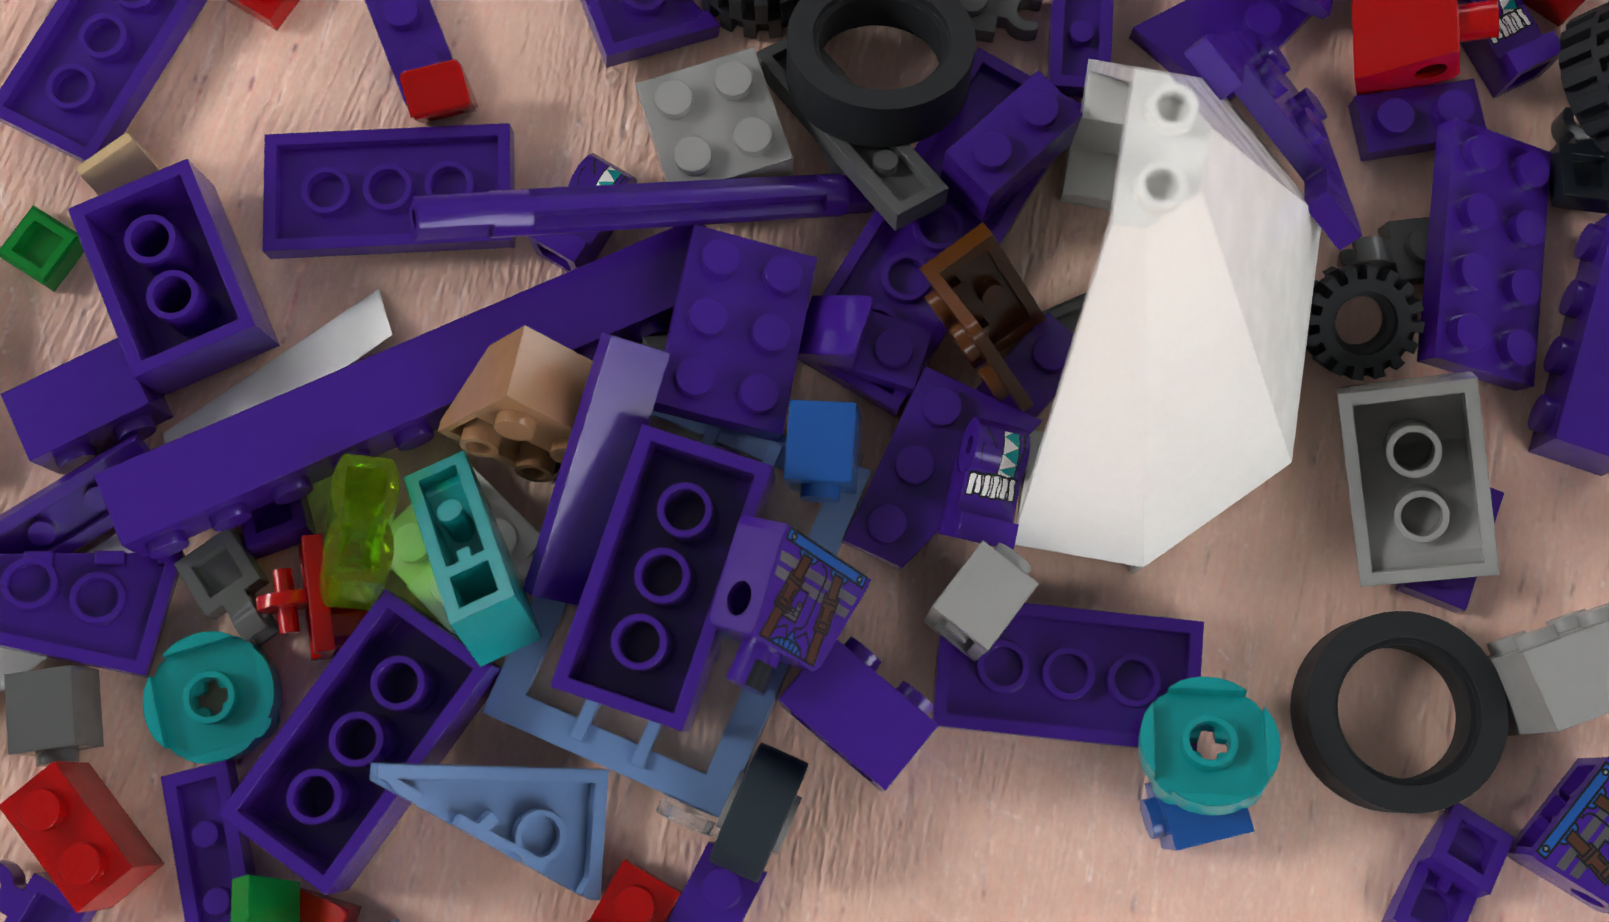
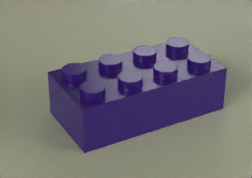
M642 424L550 687L679 731H691L724 633L712 626L710 620L711 609L742 514L763 518L776 479L772 465Z
M385 589L217 815L323 894L329 895L348 891L412 804L370 781L371 762L440 764L489 697L502 667L493 661L480 667L457 635L451 633L446 627L407 599Z

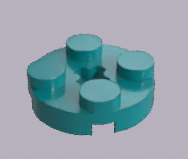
M200 632L187 636L171 645L161 656L165 660L158 666L155 676H149L144 688L143 712L147 727L153 738L164 748L171 749L177 756L194 763L213 764L225 760L234 761L255 750L263 740L271 737L277 730L280 722L279 711L282 705V684L279 672L271 657L256 642H245L240 637L224 632ZM215 679L220 688H227L228 700L223 703V710L216 715L211 708H200L199 697L208 693V682Z
M1193 677L1181 680L1170 686L1168 693L1159 697L1154 704L1152 702L1145 712L1138 738L1140 763L1144 773L1151 781L1152 790L1157 798L1166 804L1177 805L1186 811L1209 816L1234 813L1256 804L1275 774L1281 753L1279 731L1274 718L1264 707L1261 711L1254 701L1245 696L1247 690L1234 682L1221 678ZM1202 731L1213 732L1215 743L1225 744L1227 752L1218 753L1215 760L1202 758L1199 752L1194 751L1190 743L1198 742Z

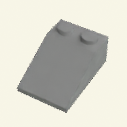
M1472 371L1337 387L1360 586L1500 575L1479 385L1475 374Z

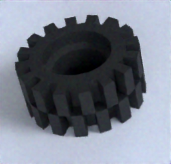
M1352 261L1343 262L1344 267L1341 268L1331 266L1322 271L1325 275L1324 278L1320 281L1314 280L1306 351L1312 355L1311 358L1330 372L1340 377L1342 375L1347 376L1351 380L1363 381L1364 376H1370L1373 379L1386 376L1384 369L1388 367L1398 370L1405 364L1400 358L1405 351L1414 354L1419 346L1418 343L1412 341L1415 332L1423 333L1425 322L1417 319V312H1422L1424 309L1422 301L1414 298L1412 295L1416 291L1409 281L1401 279L1399 277L1400 274L1366 262L1362 264ZM1360 296L1371 297L1377 302L1382 312V324L1379 331L1372 339L1365 343L1349 344L1344 342L1339 337L1335 326L1339 309L1352 298Z

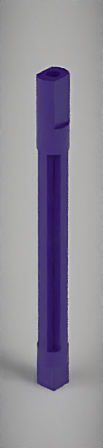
M829 173L490 190L485 193L414 196L409 208V220L414 241L485 236L489 238L694 226V224L710 225L841 217L845 214L870 213L875 208L846 174Z

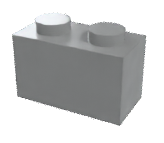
M982 541L933 604L923 622L975 662L991 648L1039 583L1027 575L1032 567L1016 551L1002 543H998L995 549H993L986 542Z

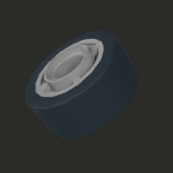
M765 743L759 744L747 771L740 770L720 814L716 827L721 830L709 857L711 863L753 882L759 881L771 853H779L802 797L798 796L797 793L807 771L808 763Z

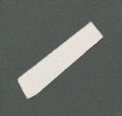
M379 289L164 432V444L347 367L391 337L392 332Z

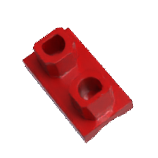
M322 534L301 536L302 545L298 548L303 589L295 590L292 568L273 570L275 592L258 596L256 598V608L258 613H277L279 635L299 633L297 611L305 609L311 661L331 659L335 649H339L344 645L367 614L365 603L330 607L328 590L330 585L361 582L362 564L360 547L358 544H323Z

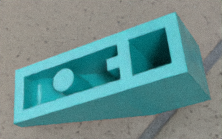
M463 450L403 477L449 624L478 665L482 667L542 639L543 637L528 595L523 590L522 580L465 451Z

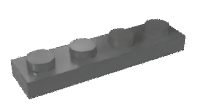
M787 37L756 52L767 85L895 231L946 204L949 187L910 144L883 148L848 143L824 133L801 114L794 104L787 86ZM823 49L820 54L827 67L841 79L855 84Z

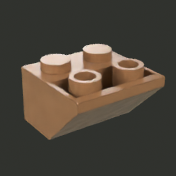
M524 325L489 345L441 419L438 432L460 442V447L472 455L492 457L514 467L515 473L526 480L549 482L558 476L593 361Z

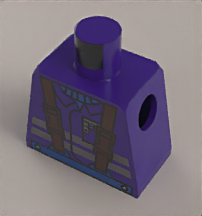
M742 514L710 613L712 626L741 642L726 679L743 689L764 696L779 662L810 672L820 668L866 592L871 579L789 524Z
M1609 757L1578 758L1513 840L1507 856L1592 909L1609 914Z

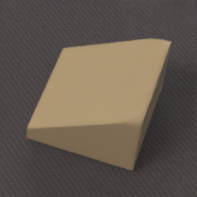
M128 133L114 140L76 168L79 175L98 195L161 170L154 158Z

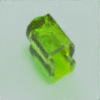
M344 454L334 470L326 515L328 532L325 539L319 576L321 596L327 607L370 610L385 590L394 555V539L391 526L400 492L399 473L393 459Z

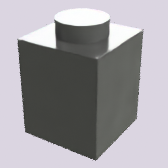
M65 665L4 675L8 755L35 756L36 767H46L53 761L79 762V750L104 747L99 669Z

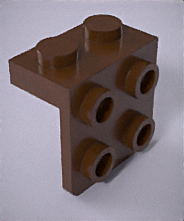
M982 222L919 268L934 289L924 298L946 329L955 322L957 323L949 329V332L972 367L976 369L985 362L986 366L977 372L999 403L1011 396L1024 413L1034 404L999 353L1028 333L1035 325L1046 320V317L993 233Z

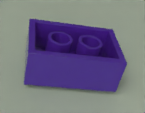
M188 158L68 209L133 378L165 396L280 346L217 190Z

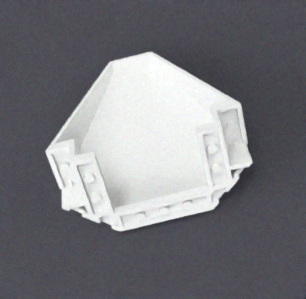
M1089 59L1080 110L1083 116L1072 144L1067 149L1059 201L1111 210L1045 432L1034 430L1030 434L1029 460L1019 490V502L1015 524H1019L1015 545L1130 565V574H1135L1292 463L1321 227L1309 213L1304 193L1230 100L1227 97L1220 100L1202 77Z

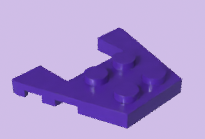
M1251 30L1206 34L1186 49L1184 55L1217 97L1222 100L1234 92L1303 179L1304 199L1308 205L1309 213L1340 251L1362 237L1358 219L1322 122L1327 118V114L1320 101L1310 89L1306 87L1299 92L1286 76V73L1291 69L1280 49L1271 40H1267L1262 44Z

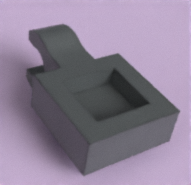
M1429 217L1387 221L1378 229L1379 236L1361 237L1352 242L1353 249L1340 251L1342 267H1344L1343 262L1355 261L1362 264L1368 262L1400 274L1399 277L1409 281L1411 285L1424 284Z
M234 529L221 531L174 563L205 616L217 620L225 613H228L241 638L245 642L254 639L260 647L279 634L278 623L273 615L257 612V597L254 593L269 584L270 581L255 557L245 548L244 540L238 531Z

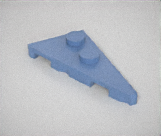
M371 762L370 781L579 896L589 900H601L609 770L573 767Z

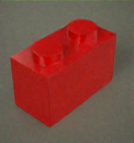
M53 761L0 804V810L76 913L112 908L164 865V862L90 763Z

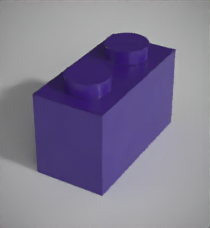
M1038 70L945 151L940 179L982 223L1072 144L1083 113Z
M118 338L1 394L29 461L58 474L70 473L136 432L145 440L156 432L155 426L173 418L165 397L133 378Z

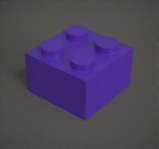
M850 636L844 645L836 640L820 668L813 672L802 670L778 700L782 708L878 790L886 791L939 725L928 716L933 710L934 705L904 680L895 689L876 673L882 663L880 659L862 643Z

